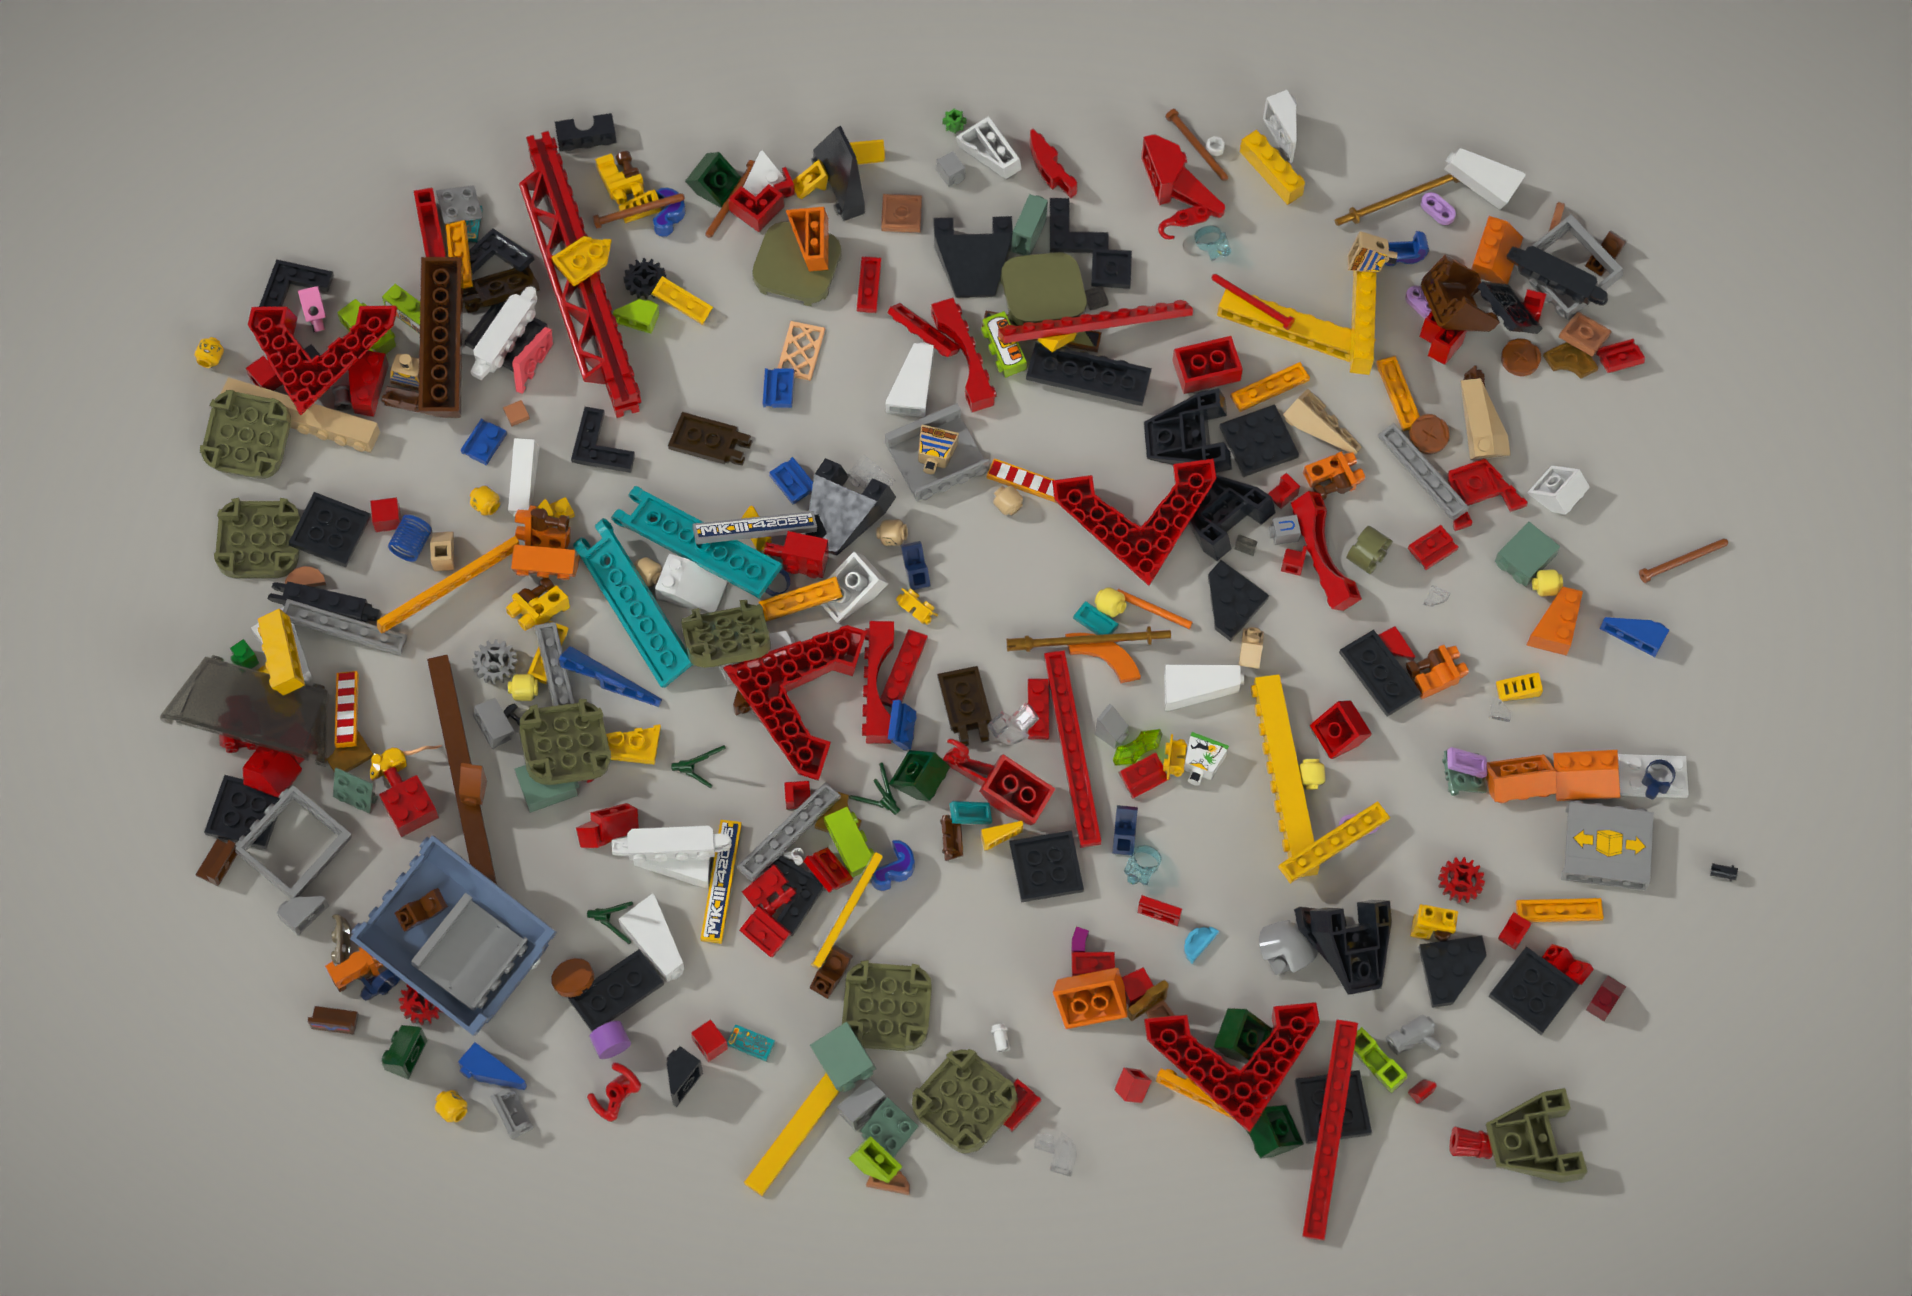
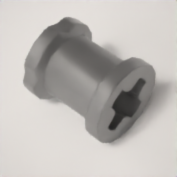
M344 384L334 386L332 388V392L335 395L334 408L341 411L350 409L352 407L349 399L350 387Z

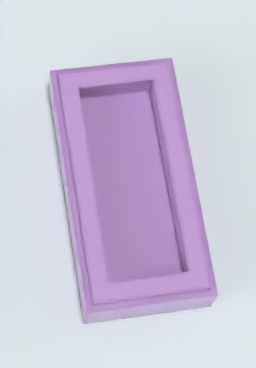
M1453 747L1447 750L1448 769L1479 778L1487 776V757Z

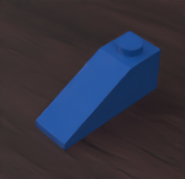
M1605 617L1600 626L1601 630L1653 657L1657 655L1669 632V629L1662 623L1641 619Z
M476 1042L458 1061L461 1068L459 1071L468 1079L472 1077L476 1081L525 1090L527 1087L525 1080Z

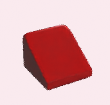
M1423 1079L1412 1087L1408 1094L1417 1104H1420L1434 1093L1437 1084Z

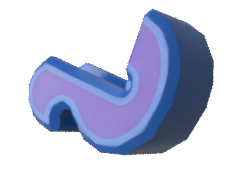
M671 188L656 190L659 199L679 194ZM684 200L667 205L653 219L654 231L658 236L665 237L670 235L674 230L673 224L679 223L684 218L686 213Z
M1416 231L1413 241L1388 242L1389 251L1397 252L1396 263H1418L1429 253L1426 234L1421 231ZM1385 262V265H1387V266H1395L1396 263H1395V264H1391V263H1386V262Z
M900 840L892 841V847L898 860L876 868L872 875V885L875 889L879 891L888 890L891 888V881L902 882L912 876L915 868L914 856L911 848L905 842Z

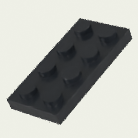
M1374 629L1340 649V655L1387 717L1421 697L1422 693Z
M638 949L594 979L591 987L583 990L581 995L568 997V1000L590 1031L593 1032L664 985V982L640 949Z

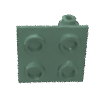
M1444 751L1442 762L1445 767L1444 773L1448 775L1446 776V780L1449 781L1448 792L1452 796L1458 795L1459 791L1487 792L1484 778L1448 769L1447 751Z
M335 768L333 797L359 810L371 813L372 803L375 804L378 796L373 792V784Z
M887 1097L860 1132L863 1133L861 1136L865 1140L870 1136L874 1138L894 1158L918 1128V1125Z

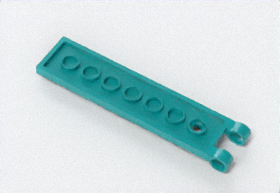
M634 486L628 494L634 502L639 504L631 516L620 509H617L611 516L612 521L618 526H625L671 552L695 562L701 568L759 599L782 569V563L738 540L696 544L692 529L693 524L704 522L653 496L638 486ZM653 517L658 518L655 522H651L650 520Z
M602 518L595 524V528L602 539L591 547L584 537H580L573 543V547L582 558L660 687L666 688L693 664L688 658L687 649L614 534L613 526L607 519ZM608 557L610 558L609 565L606 564V559Z

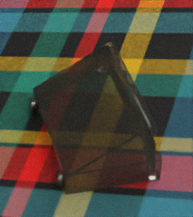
M212 655L211 658L205 656L160 716V720L172 725L175 720L177 725L180 726L186 725L302 757L307 761L312 757L316 759V765L326 767L329 693L325 690V686L313 683L312 686L305 684V686L283 696L270 686V674L224 662V659L219 656Z

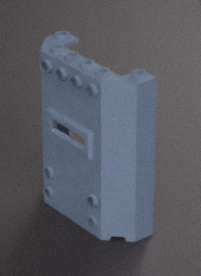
M432 835L430 838L426 837L420 844L421 850L419 853L421 855H416L409 863L411 868L407 873L403 872L395 881L397 883L396 887L393 890L389 889L382 897L384 902L379 908L376 906L370 912L368 922L358 923L351 931L353 935L350 939L466 1031L476 1036L481 1031L483 1025L494 1017L549 946L548 943L557 932ZM438 888L448 907L430 920L404 932L395 912L407 903L419 900L431 890ZM465 893L472 897L474 903L523 939L525 937L528 939L526 952L522 957L517 956L513 961L515 965L508 974L504 973L501 976V984L494 992L490 990L486 996L488 998L487 1002L482 1008L477 1007L475 1011L471 1010L411 964V960Z

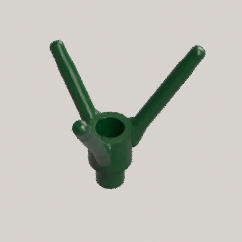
M720 746L689 760H680L679 763H672L671 769L672 771L686 773V775L712 788V784L694 773V764L726 749V746Z
M881 762L879 766L886 792L877 779L873 781L883 798L880 801L850 795L849 798L877 805L881 808L885 807L887 811L890 810L896 815L901 809L896 805L897 802L893 798L886 771Z
M632 901L610 908H596L595 910L587 911V918H594L595 921H600L601 924L607 926L626 943L631 944V940L609 923L611 913L627 909L628 906L633 905Z

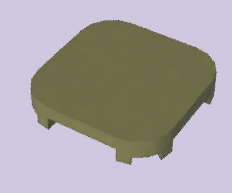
M775 223L765 233L752 271L754 284L765 295H767V292L800 300L804 302V306H812V303L819 302L822 299L825 300L829 294L828 290L837 265L841 261L840 242L834 235L828 233V270L809 271L791 223Z
M1054 252L1010 258L1003 265L1001 284L1004 289L1010 322L1013 321L1020 326L1027 322L1040 323L1047 319L1061 320L1063 317L1074 318L1085 314L1087 299L1079 265L1071 255Z
M226 390V392L212 399L209 405L212 408L203 445H200V453L203 460L208 466L221 472L257 479H266L273 476L279 470L283 460L291 426L289 409L277 399L239 393L234 390Z
M233 498L230 503L219 509L214 559L221 573L232 578H280L287 576L296 568L299 560V549L289 546V541L301 516L296 506L289 502L288 499L280 498V501H240L239 498Z
M739 600L740 607L704 614H700L699 608L691 610L692 614L681 620L690 662L695 666L706 668L753 660L767 654L771 649V641L761 604L756 606L748 604V600Z
M579 699L578 703L538 708V705L535 704L530 706L529 710L520 718L519 734L526 769L529 776L535 782L543 785H554L592 780L601 777L607 772L610 766L611 750H609L603 712L601 708H597L594 704L587 702V699Z
M869 960L860 961L859 964L847 972L842 1024L847 1022L851 1026L864 1048L910 1051L915 1050L925 1042L929 1029L932 985L931 977L920 968V965L869 963Z
M961 1049L953 1052L952 1050L946 1054L947 1058L919 1089L916 1087L912 1094V1107L915 1116L930 1131L959 1153L969 1154L982 1148L1013 1114L1017 1107L1018 1097L1014 1084L1010 1079L1007 1080L981 1059L975 1051Z

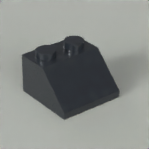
M681 1046L676 1051L672 1050L666 1059L668 1061L666 1064L670 1093L675 1107L681 1103L703 1074L701 1060Z

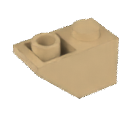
M453 531L433 533L430 542L433 570H454Z
M1255 627L1243 628L1239 655L1240 666L1259 669L1264 631H1260V629Z

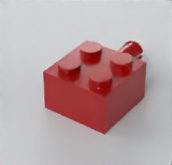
M788 531L784 546L766 542L764 554L780 557L783 560V569L788 573H800L813 579L824 577L829 559L828 539Z
M396 767L389 768L384 772L392 788L380 793L379 796L401 837L439 818L436 808L418 775L403 781Z

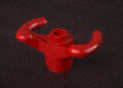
M616 1062L612 1064V1069L622 1075L611 1081L605 1089L606 1095L610 1099L608 1111L599 1104L593 1093H589L587 1096L594 1111L609 1122L618 1118L621 1103L631 1093H637L641 1088V1083L637 1076L626 1066Z

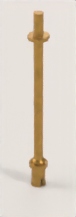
M1449 173L1362 209L1356 210L1354 207L1349 208V214L1335 219V224L1340 226L1350 221L1358 224L1362 216L1450 181L1455 183L1460 181Z
M1147 626L1146 632L1043 639H1033L1027 635L1025 638H1006L1007 652L1017 650L1030 652L1034 647L1147 640L1148 645H1152V639L1171 638V630L1151 631V627Z

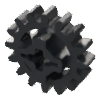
M643 258L641 263L635 260L636 265L629 264V270H625L624 283L626 290H630L631 296L636 293L637 299L644 296L645 300H647L649 295L655 298L652 292L662 276L667 279L665 269L661 268L659 262L654 264L653 259L646 262V259Z

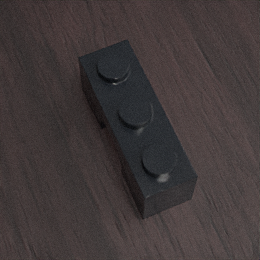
M612 113L593 116V126L588 130L576 128L574 119L554 121L559 151H572L573 149L591 148L599 145L607 146L617 143Z

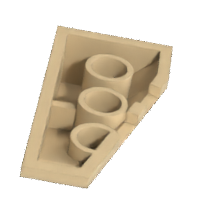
M1481 378L1461 380L1470 460L1510 456L1507 432Z
M1308 388L1283 414L1286 417L1285 420L1291 426H1295L1349 453L1353 452L1356 455L1362 448L1346 429L1338 426V419L1334 415H1328L1324 410L1326 405Z

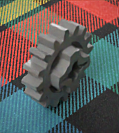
M495 639L494 644H491L488 640L486 641L487 646L479 645L481 651H475L476 658H472L474 672H478V678L484 677L485 683L491 679L493 684H496V680L504 683V677L511 679L510 672L516 673L514 666L518 665L517 654L513 652V647L511 645L506 647V641L498 644L497 639ZM507 658H509L508 665L505 666V663L507 662Z

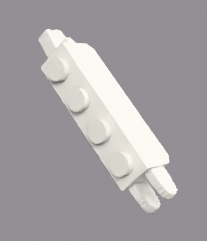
M528 286L520 296L514 294L508 298L473 350L475 363L471 369L473 377L482 380L489 372L494 373L497 368L502 366L506 354L513 350L515 341L523 335L526 325L535 317L534 306L538 300L535 288Z
M710 826L631 829L628 832L627 838L612 840L613 855L627 856L629 861L642 863L646 860L664 862L667 859L685 861L689 858L707 860L710 857H715V852H726L731 848L729 835L714 834Z

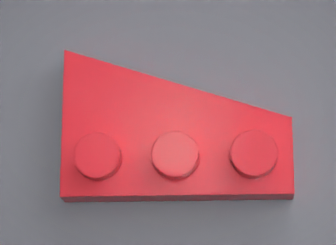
M544 327L525 346L524 350L514 358L512 366L514 369L516 392L524 393L526 389L524 384L527 379L532 380L537 363H542L553 345L552 329Z

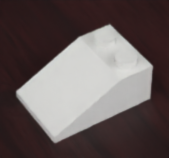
M1288 90L1266 98L1263 120L1287 161L1292 163L1297 142V103L1294 96H1291Z
M854 551L829 577H837L843 597L823 603L821 606L839 624L873 600L889 583L864 555Z
M669 553L655 587L656 599L691 610L699 608L701 613L715 612L718 609L728 582L701 568L689 559Z

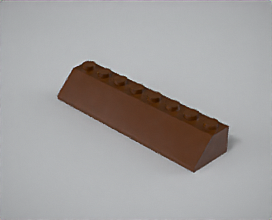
M421 257L418 412L440 418H461L463 261L461 257Z

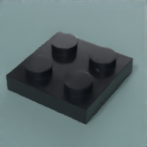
M1093 249L1091 287L1130 289L1132 251Z

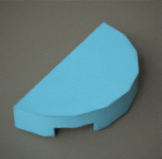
M1213 927L1195 928L1188 934L1185 940L1184 952L1191 964L1219 934L1218 930Z

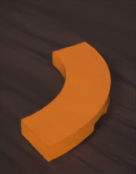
M1069 633L1065 634V637L1088 636L1095 634ZM1114 642L1067 645L1070 655L1097 656L1106 661L1116 673L1120 684L1141 678L1133 659L1123 648Z

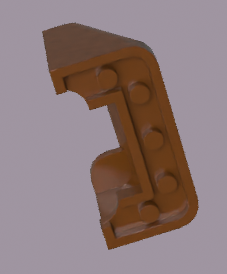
M1444 255L1426 273L1421 281L1422 291L1437 325L1446 330L1490 332L1495 329L1500 323L1498 316L1492 312L1486 313L1478 308L1473 298L1480 291L1477 287L1481 283L1479 274L1447 255Z

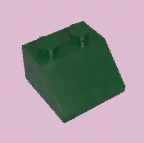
M720 152L706 153L685 182L698 196L721 208L741 179V176Z
M909 750L889 785L917 800L931 801L939 785L946 778L950 766L935 752Z
M1227 1008L1214 1048L1228 1058L1247 1064L1256 1050L1271 1035L1272 1028L1247 1009Z
M401 1025L399 1030L394 1032L391 1038L392 1044L389 1050H385L381 1062L386 1071L409 1080L424 1050L427 1039L422 1028Z
M1287 1105L1267 1106L1250 1133L1247 1131L1254 1144L1255 1152L1260 1159L1275 1157L1304 1145Z

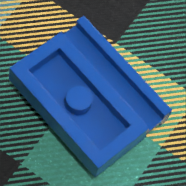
M765 368L763 407L792 408L794 369L774 368V370H768V368Z
M481 418L461 448V454H466L487 466L506 437L507 431L490 422L487 423Z
M793 457L788 462L782 463L769 472L770 478L792 505L809 495L812 491L813 481Z
M893 700L888 740H893V743L903 750H911L917 711L905 703L902 704L901 700Z

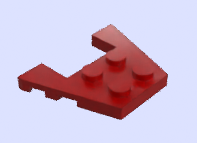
M1486 459L1448 471V484L1468 506L1502 495L1510 512L1527 507V500L1524 497L1521 498L1516 493V489L1509 485ZM1465 512L1453 521L1454 531L1472 526L1473 522L1468 512Z

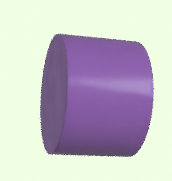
M621 1021L608 1022L595 1029L589 1036L600 1059L612 1058L624 1052L631 1045Z

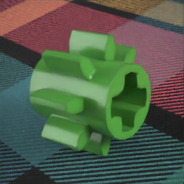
M953 108V110L945 112L942 124L946 125V131L956 134L959 130H964L963 124H966V117H963V111Z

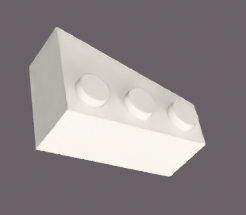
M989 116L956 136L959 148L1004 179L1022 170L1019 157Z

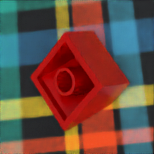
M1351 700L1336 702L1310 724L1330 759H1334L1358 747L1372 735Z
M263 740L242 767L244 785L275 797H279L286 788L289 789L302 772L299 764L282 746Z

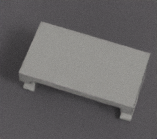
M496 698L474 706L473 717L492 749L511 740L510 735L514 734V730Z
M868 1079L841 1102L837 1109L840 1111L842 1118L857 1131L886 1099V1095L872 1080Z
M507 1088L491 1096L511 1139L534 1129L515 1090Z

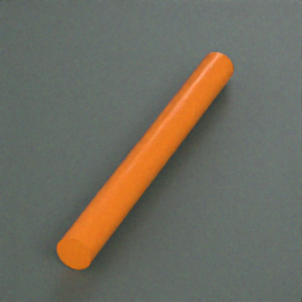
M1120 589L1117 590L1123 593L1125 601L1188 629L1193 624L1188 619Z

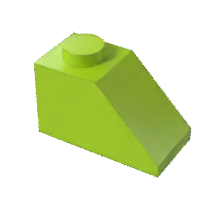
M638 299L615 309L613 315L619 325L652 334L659 316L658 304L651 300Z
M871 1136L862 1142L848 1158L864 1174L887 1183L902 1168Z

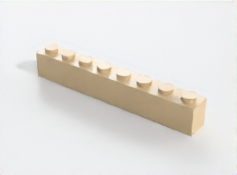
M228 377L221 393H224L226 390H234L239 393L277 399L289 409L291 414L290 428L296 429L302 434L316 435V437L322 440L329 439L335 441V443L341 446H351L360 452H371L380 434L376 422L317 404H313L300 415L288 395Z

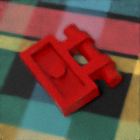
M773 865L746 887L742 893L754 908L762 904L764 910L772 916L782 904H787L791 901L790 898L796 894V891L793 887L786 891L783 889V886L789 881L779 868ZM777 892L779 897L770 903L768 899Z

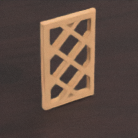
M791 321L778 368H782L783 363L788 360L793 367L792 369H794L795 378L811 381L825 328ZM794 327L801 328L803 331L795 337L792 335ZM813 331L820 332L819 338L813 341L809 333ZM806 336L810 344L801 348L796 340ZM794 343L798 350L789 355L787 353L788 346ZM814 347V356L809 359L804 351ZM801 353L806 361L796 366L791 358ZM806 365L810 366L808 375L802 374L799 369Z

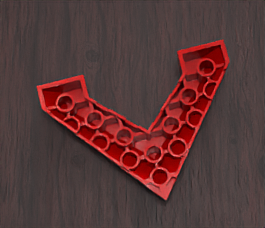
M359 306L356 324L350 328L351 331L343 338H337L328 346L326 352L321 356H315L313 359L294 337L298 318L288 307H251L248 326L255 335L258 344L267 356L288 396L296 406L298 413L302 415L394 326L398 307Z
M1208 459L1173 464L1175 485L1141 527L1128 520L1122 513L1112 506L1110 507L1100 497L1095 495L1092 475L1052 480L1055 502L1144 583L1150 586L1215 482L1214 460Z
M845 625L838 630L829 633L825 632L813 636L811 639L802 642L798 641L769 651L760 658L723 667L798 775L819 781L831 742L811 736L808 729L805 728L794 704L791 703L787 692L831 671L853 677L867 633L865 630Z
M1316 1002L1273 1006L1271 1017L1273 1031L1241 1070L1234 1065H1229L1209 1047L1206 1048L1197 1042V1039L1190 1034L1188 1015L1144 1019L1147 1041L1250 1133L1320 1024Z

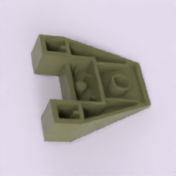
M1565 1088L1544 1091L1485 1124L1496 1167L1559 1183L1583 1179L1588 1171L1582 1151L1558 1155L1549 1121L1552 1118L1566 1116L1571 1109Z

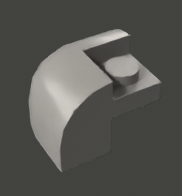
M1290 920L1265 926L1260 932L1259 946L1264 960L1268 959L1275 975L1290 970L1292 973L1313 962L1318 954V951L1299 931L1298 925L1290 922Z

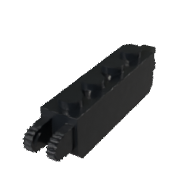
M1512 246L1507 254V259L1518 266V271H1520L1519 273L1526 278L1532 277L1542 286H1550L1561 295L1571 296L1579 304L1585 303L1588 305L1592 302L1604 306L1608 301L1606 291L1598 287L1596 276L1535 246L1527 247L1526 250Z
M288 581L287 584L274 582L271 588L283 592V595L271 593L267 598L285 606L286 600L290 599L366 623L368 620L377 622L382 615L379 609L372 608V604H369L364 598Z

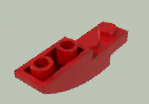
M1031 129L1030 150L1037 170L1052 190L1059 186L1072 198L1077 194V181L1073 176H1069L1060 163H1057L1058 152L1055 147L1050 146L1041 133Z

